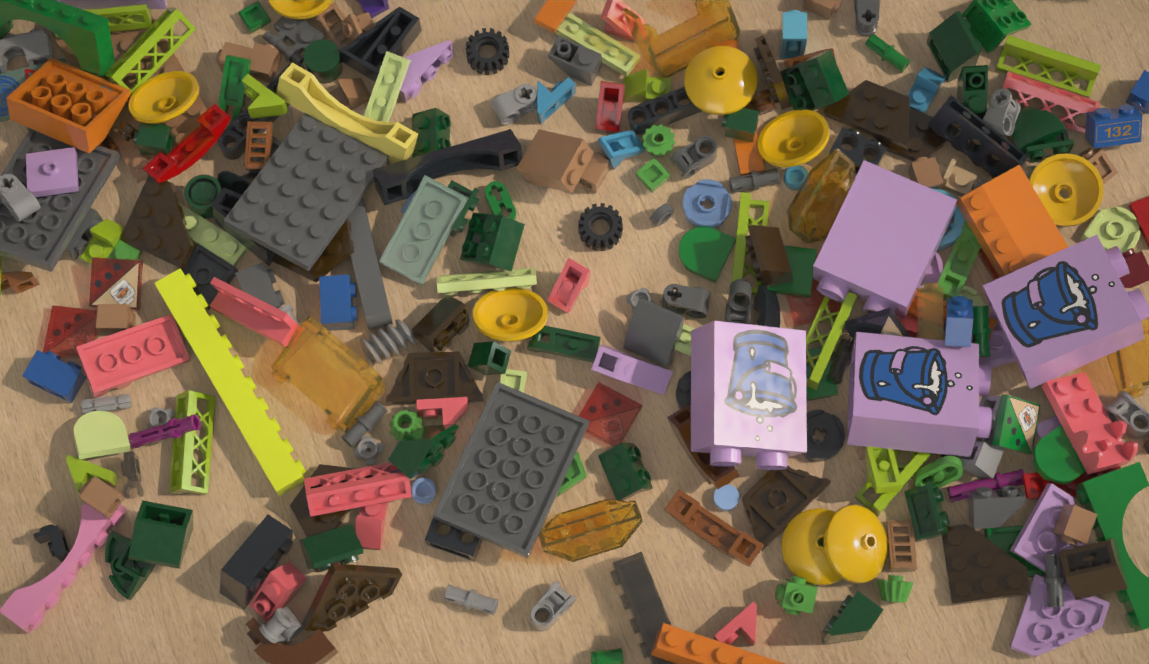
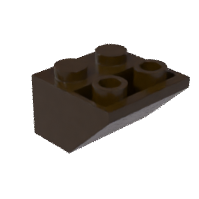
M758 225L748 226L750 235L745 236L757 282L762 281L763 286L766 288L792 282V272L779 228Z
M446 294L412 328L413 336L430 352L446 351L452 343L451 340L457 334L461 335L469 326L467 306Z
M1114 537L1064 548L1059 551L1065 578L1075 600L1128 589Z

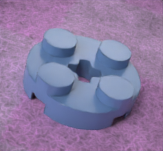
M709 179L700 180L686 190L682 204L686 220L697 227H720L730 215L732 199L721 183ZM705 199H709L710 203L714 204V206L704 209L700 202L704 203Z

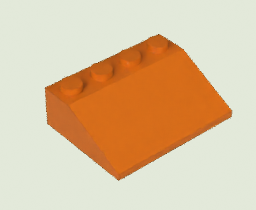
M51 58L6 99L10 120L90 154L107 136L131 95V91Z
M1020 165L974 189L956 202L958 209L999 278L1068 248L1067 243Z

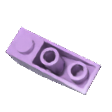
M450 40L404 57L411 60L398 95L399 98L406 103L411 97L415 98L420 93L427 80L431 81L436 76L438 68L451 60L453 46Z
M604 344L600 346L592 366L594 371L663 395L673 373L669 369Z

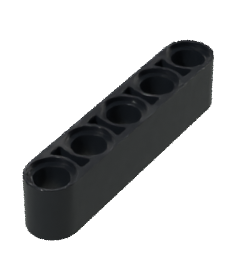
M293 62L294 64L305 70V67L302 64ZM292 63L288 64L267 86L273 93H277L279 77ZM252 101L223 131L218 139L219 147L225 158L235 160L245 153L247 131L242 129L247 126L248 122H274L280 115L251 118L248 107L254 102ZM253 129V134H263L266 129ZM229 143H236L234 147L226 148Z
M720 72L716 75L722 76L724 72ZM685 87L632 107L628 112L630 129L634 130L636 134L642 135L646 134L645 130L651 129L652 125L659 126L662 124L666 126L702 112V110L697 108L691 101L687 105L679 104L682 100L690 101ZM662 108L668 110L664 114L656 113L659 109ZM639 117L645 119L641 123L634 122V120Z

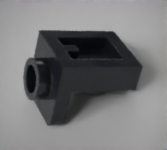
M53 524L41 527L39 529L40 532L33 534L34 539L40 544L48 542L51 555L53 557L56 556L63 562L70 552L64 531L58 525L54 526Z

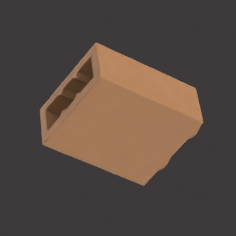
M538 129L516 170L527 183L572 193L588 163L591 161L594 152L584 139Z

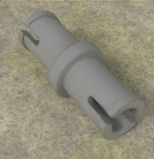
M450 584L444 596L445 601L463 605L467 610L476 609L491 615L495 614L499 601L498 599L477 594L476 590L471 589L467 591Z

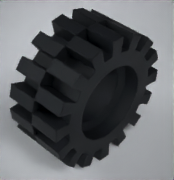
M482 28V33L476 30L474 32L475 36L470 35L469 42H466L468 64L471 65L473 70L476 68L479 74L482 71L485 72V75H489V71L496 74L498 68L501 71L504 69V64L507 65L509 45L505 36L502 37V32L497 31L495 33L493 28H490V32H486V28ZM484 45H493L497 49L495 56L491 58H482L478 51Z
M600 203V207H597L596 204H592L591 209L587 207L585 213H581L578 222L581 241H585V246L588 248L592 246V250L595 251L597 248L605 251V247H608L610 250L613 248V244L617 245L623 231L622 217L619 216L618 210L614 211L611 205L608 208L605 207V203ZM598 219L607 221L610 225V230L604 235L595 234L591 230V225L594 221Z

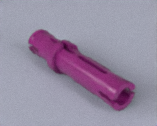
M196 414L181 419H169L165 424L130 433L129 443L133 448H139L140 446L170 437L176 439L184 433L199 430L201 428V421Z
M1021 468L1004 474L997 472L993 479L984 478L949 486L947 491L950 492L948 493L950 502L954 503L955 501L969 498V491H976L979 487H988L995 490L1002 489L1003 486L1024 485L1022 479L1024 471Z

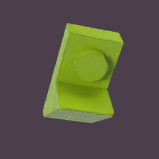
M648 69L630 74L627 77L624 76V101L646 102L671 92L672 78L648 77Z
M247 74L243 78L244 93L254 101L248 107L251 118L285 115L288 112L283 99L251 75Z
M108 218L92 227L89 231L93 238L80 257L82 261L104 271L108 265L107 258L119 241L125 227Z
M867 446V480L869 483L873 482L875 493L901 491L902 482L893 449Z
M71 455L66 457L75 486L80 494L84 484L89 480L91 481L94 476L104 483L116 487L119 477L115 472Z

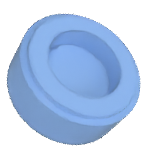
M419 478L411 486L412 497L419 504H429L436 497V486L428 478Z
M729 484L716 489L713 497L714 504L722 511L733 510L739 502L738 490Z

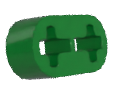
M498 181L489 183L485 188V196L492 214L502 215L501 207L504 206L506 212L509 213L510 219L516 221V209L505 185ZM493 189L500 192L501 201H497L496 197L492 195Z

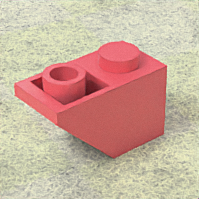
M288 561L269 573L249 606L267 623L275 615L274 611L277 608H284L297 595L307 578Z

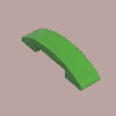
M966 220L962 226L963 231L956 240L934 289L935 292L949 298L960 296L981 247Z

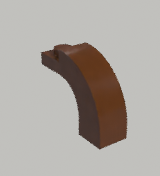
M689 404L667 417L684 451L709 485L713 484L717 489H720L739 477L734 466L710 465V453L691 452V406Z
M254 617L246 623L250 629L246 634L256 645L260 642L262 643L254 651L267 664H325L338 653L337 649L320 629L316 630L299 644L283 645L272 643L266 639L259 629L261 625Z

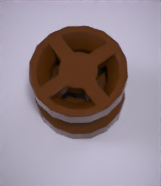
M769 89L756 92L749 102L753 110L760 111L759 116L769 113L776 108L775 104L770 100L771 93Z

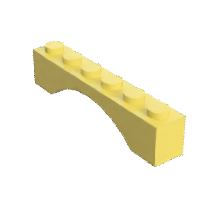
M294 63L279 77L277 96L318 121L389 156L388 160L392 163L406 160L413 153L418 133L398 122L373 120L350 110L331 96L312 73Z

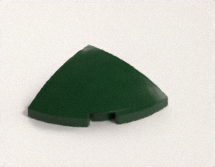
M1023 106L1020 109L1011 136L1016 146L1023 151L1026 147H1030L1042 139L1047 142L1067 129L1061 120L1051 112L1036 109L1032 106Z
M111 530L105 549V562L110 563L113 574L109 578L115 589L123 597L131 600L145 583L156 564L130 560L129 551L132 539Z

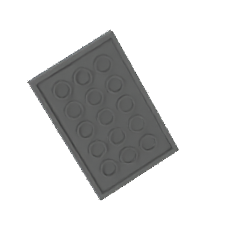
M304 113L226 216L224 225L309 271L374 182L372 169L385 166L389 161V156Z
M30 129L1 176L12 174L27 189L26 154L71 148L73 146ZM97 146L89 154L76 148L79 191L36 197L41 208L20 222L12 216L0 200V256L52 272L120 159L119 152Z
M497 382L439 501L433 518L528 559L590 425V421Z

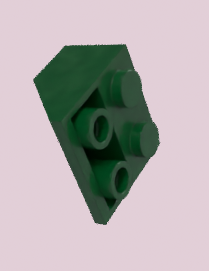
M960 11L955 12L930 31L926 42L939 68L946 77L947 83L959 78L962 67L976 66L982 50L979 40L974 38L970 32L971 27L968 20L962 17Z
M831 49L779 71L794 110L814 111L836 103L849 95Z
M473 212L468 224L466 239L462 246L460 260L496 270L512 272L525 224L502 215Z
M456 424L424 426L400 440L388 460L410 479L418 474L424 475L431 466L437 467L445 457L443 452L456 440L454 435L459 426Z
M142 500L135 519L129 559L180 569L193 531V510Z
M352 524L299 540L307 568L315 569L316 573L328 570L331 563L340 561V564L359 560L358 555L364 553Z
M859 591L853 597L849 594L837 611L840 613V616L837 618L833 615L825 626L822 633L826 636L822 642L828 645L863 640L884 609Z

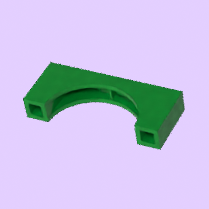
M0 0V40L13 28V20H27L37 23L59 36L72 49L79 60L81 69L103 77L115 63L108 18L56 0Z
M1140 462L1076 485L1078 489L1076 496L1079 503L1084 505L1086 510L1097 514L1092 528L1097 536L1096 541L1115 538L1128 589L1115 592L1120 603H1124L1127 611L1125 614L1127 623L1131 628H1134L1135 632L1149 628V578L1131 560L1124 544L1122 526L1126 508L1132 498L1149 486Z

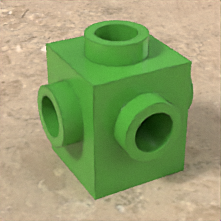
M791 576L790 580L782 578L781 584L777 585L775 599L778 600L777 604L784 608L783 612L799 615V611L812 614L818 588L813 584L806 583V579L802 577Z

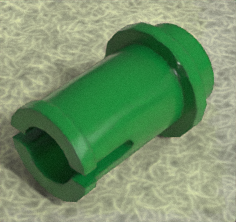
M597 648L595 651L590 652L591 664H624L622 648L599 651Z

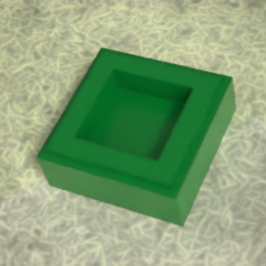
M259 1L238 12L251 34L271 23L270 17Z

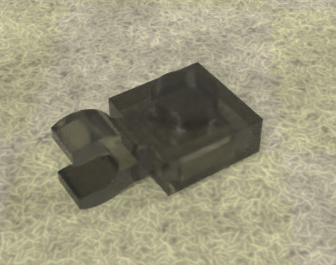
M134 451L124 452V461H121V471L123 476L128 478V482L123 486V495L126 499H130V490L137 488L138 495L142 497L144 489L141 486L139 457Z

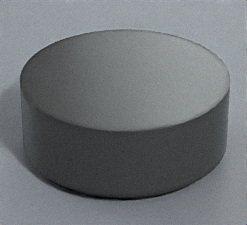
M668 203L663 204L650 216L651 222L655 226L664 224L671 218L674 209Z

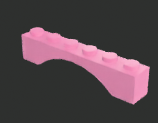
M84 503L81 507L79 533L73 548L65 560L55 571L41 581L15 590L0 609V613L28 633L36 630L43 622V616L47 610L54 608L59 602V595L62 591L74 583L76 574L81 567L84 568L90 563L93 557L92 553L98 546L101 547L107 541L110 530L123 521L124 513L127 509L121 504L109 520Z

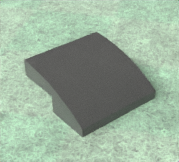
M640 298L633 312L623 348L668 367L672 363L675 344L681 338L685 317Z

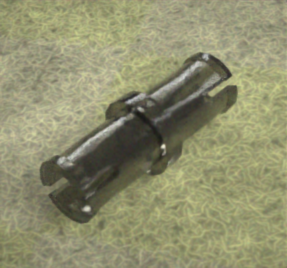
M842 334L840 336L837 350L831 356L832 364L826 377L828 381L831 379V383H842L846 367L851 363L852 358L850 355L854 340H851L852 337L849 334Z

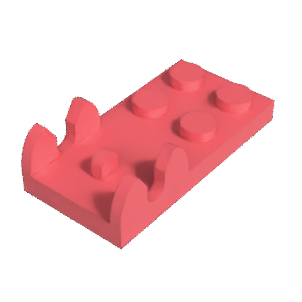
M172 314L76 347L94 397L103 396L113 388L123 389L133 381L190 361Z
M1085 372L1049 380L1041 385L1087 474L1125 465L1135 457L1138 451L1137 442H1126L1125 444L1122 442V435L1126 432L1127 428L1126 422L1117 421L1112 423Z

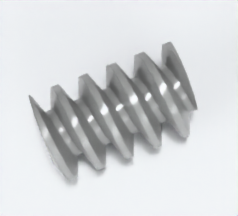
M397 319L395 320L396 328L391 324L387 325V333L382 329H378V338L372 333L369 334V343L364 338L360 339L361 348L372 368V360H375L379 365L382 364L381 355L388 360L391 359V350L398 355V346L408 350V341L413 345H417L406 323L404 324Z

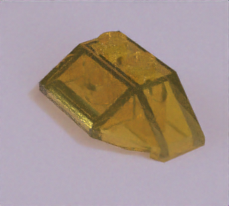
M835 149L810 170L787 209L789 230L806 244L827 238L855 180V162L840 149Z
M604 499L558 513L546 523L538 537L543 552L575 562L623 547L641 525L643 519L636 501L626 502L623 500Z

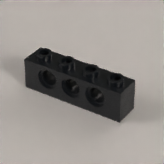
M952 95L927 124L936 135L942 136L949 141L955 150L961 151L968 156L974 165L982 167L987 171L992 179L1018 165L1022 166L1028 157L1027 154ZM953 124L959 125L961 130L956 129ZM972 139L978 140L981 145L975 144ZM991 154L997 155L1000 160L994 159Z

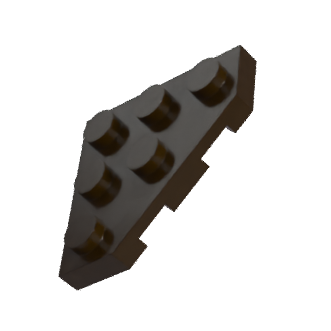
M764 35L755 38L757 47L753 48L765 81L768 84L774 104L779 102L782 110L791 107L783 79Z
M148 175L119 240L185 269L194 249L192 238L189 237L186 219L175 194L177 193L175 185L169 181L158 183Z
M967 524L947 527L948 534L942 535L952 605L1031 595L1027 567Z
M331 563L302 625L306 631L320 629L321 631L328 632L337 627L336 622L348 615L353 618L368 609V604L379 597H382L384 600L391 596L402 576L399 568Z

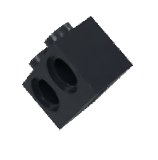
M842 127L829 152L828 161L857 174L864 160L880 166L887 148L883 147L877 140H869L862 137L856 130ZM848 144L853 149L845 150L841 145ZM871 155L874 157V160H866L863 156Z
M433 518L425 537L426 545L475 562L483 539L475 536L473 542L463 543L461 538L467 532L450 526L451 530L447 535H439L437 533L438 528L441 525L448 524Z

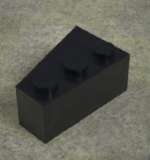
M400 6L375 23L376 26L368 32L358 35L357 39L347 47L344 45L340 48L339 53L342 62L376 82L386 51L403 57L422 30L420 19Z
M223 188L212 205L215 223L270 267L277 255L275 252L224 225V219L241 198L242 194Z
M268 514L221 569L220 594L245 610L269 573L275 569L283 554L286 555L292 548L294 543L292 541L293 530Z

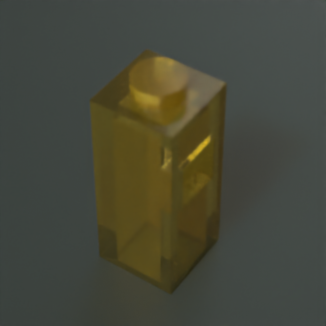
M923 283V288H917L918 338L945 341L944 288L938 287V283Z

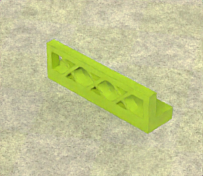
M146 4L103 9H83L108 18L110 32L144 29L152 25V9H148Z
M169 7L104 76L109 81L129 89L121 80L128 73H136V83L129 89L131 91L129 97H131L135 90L163 65L196 28L177 8ZM180 20L187 30L181 36H173V26ZM160 39H168V49L165 53H157V42ZM144 56H152V66L148 70H141V59Z
M1008 35L996 70L1006 74L1010 71L1089 98L1101 65ZM1005 56L1016 58L1019 65L1015 67L1003 65ZM1031 64L1038 65L1042 72L1037 75L1031 74L1026 66ZM1055 71L1060 72L1065 80L1061 82L1053 81L1050 74ZM1081 79L1089 82L1086 91L1077 89L1073 81Z
M741 192L732 282L737 279H743L750 273L756 280V288H752V295H756L758 286L761 285L762 281L757 282L755 272L753 271L754 267H750L744 260L745 255L749 253L748 248L745 250L747 244L745 236L749 232L748 221L751 225H758L762 222V226H767L769 201L751 200V193ZM749 208H764L763 216L755 221L749 215Z
M848 292L844 302H841L843 304L840 311L830 314L827 307L830 298L824 297L806 337V364L809 363L813 371L810 378H806V386L817 390L844 329L845 321L848 320L858 295ZM829 320L832 327L830 333L820 335L817 328L818 323ZM815 332L817 337L812 339L813 334ZM819 341L822 352L817 356L811 357L807 348L810 344Z
M190 390L176 395L174 418L181 419L196 414L204 429V436L199 439L194 430L184 433L179 438H173L168 490L170 494L178 495L184 492L200 495L208 494L215 396ZM197 399L207 401L204 414H201L197 409ZM197 447L203 454L202 461L199 464L193 457V450ZM194 472L201 479L200 487L191 486V475Z
M894 450L898 470L904 469L900 473L902 489L933 453L918 452L915 456V451H911L912 460L908 465H898L897 455L900 452L908 451ZM867 481L854 498L878 517L900 491L880 493L878 500L872 504L863 496L868 489H874L873 482L869 483Z

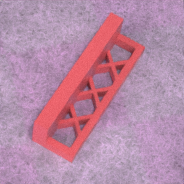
M1010 71L1007 72L1002 89L1011 88L1017 90L1021 97L1017 102L1019 104L1023 102L1025 106H1029L1027 100L1033 97L1042 100L1044 107L1040 108V110L1051 112L1050 108L1056 105L1064 106L1067 115L1059 118L1061 122L1065 123L1066 128L1084 134L1086 133V127L1078 125L1073 116L1095 111L1097 108H1100L1101 103Z
M215 277L210 282L218 291V294L209 305L214 311L287 347L300 326L286 312Z
M391 462L305 478L304 483L310 517L410 498L412 494L409 478L403 472L390 473L391 471L399 470ZM373 475V477L364 478L365 476ZM323 485L322 487L311 489L312 486Z

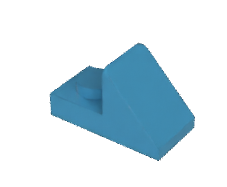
M925 66L917 74L915 82L907 94L910 98V108L925 114L946 77Z
M569 77L564 82H558L553 87L552 92L541 82L537 81V115L540 124L547 120L576 93L575 82Z
M634 130L603 136L598 139L600 149L610 160V165L613 169H616L624 158L641 155L646 149Z

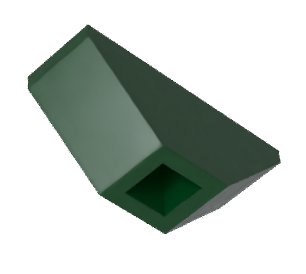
M988 65L964 66L957 80V100L983 120L987 112Z

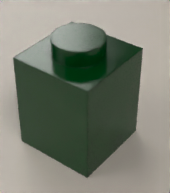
M742 108L737 112L724 115L721 127H725V136L753 143L760 111Z
M141 122L139 130H136L134 135V144H136L141 154L156 156L161 152L166 156L171 152L174 134L170 126Z
M494 341L474 343L468 367L484 375L505 374L511 350Z

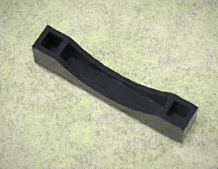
M511 129L372 169L375 189L384 205L408 199L418 189L424 175L435 179L462 170L489 169L502 171L516 167L522 159V148Z

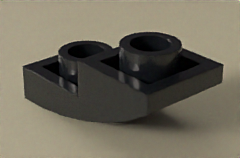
M759 285L753 309L760 313L757 325L780 328V306L777 294L765 286Z

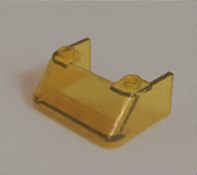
M696 0L695 7L698 15L659 36L653 26L643 24L641 18L629 9L624 8L622 12L634 42L654 72L663 78H668L686 69L691 60L703 50L715 46H729L737 41L740 35V28L729 0Z

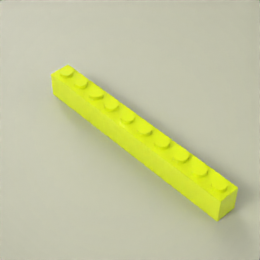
M180 268L155 282L154 284L279 497L303 484V474L306 473L305 468L299 459L294 461L290 455L294 450L287 438L282 440L277 433L282 429L274 417L269 419L265 411L269 410V407L263 397L257 398L253 390L257 389L250 375L244 377L241 369L245 368L238 355L234 357L231 355L229 349L233 346L225 334L220 336L217 328L221 326L214 314L208 316L205 310L208 304L202 294L196 295L193 288L197 285L190 273L184 275Z

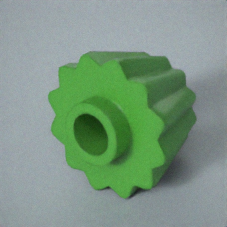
M660 124L659 126L652 125L651 129L645 130L646 134L642 136L644 140L643 146L650 155L663 157L672 151V146L675 144L673 139L675 134L670 132L669 127L665 128Z
M409 409L399 410L398 414L392 416V420L389 423L391 427L390 434L394 435L395 440H402L423 428L421 425L422 419L418 417L417 412H411ZM404 423L410 424L408 428H402Z
M888 575V580L877 579L881 600L900 603L907 602L913 582L903 581L904 576Z

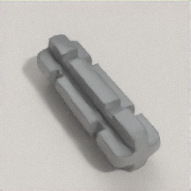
M121 394L118 398H116V395L95 398V401L84 399L81 401V409L83 414L95 410L113 411L117 410V407L128 409L131 408L132 402L129 394Z

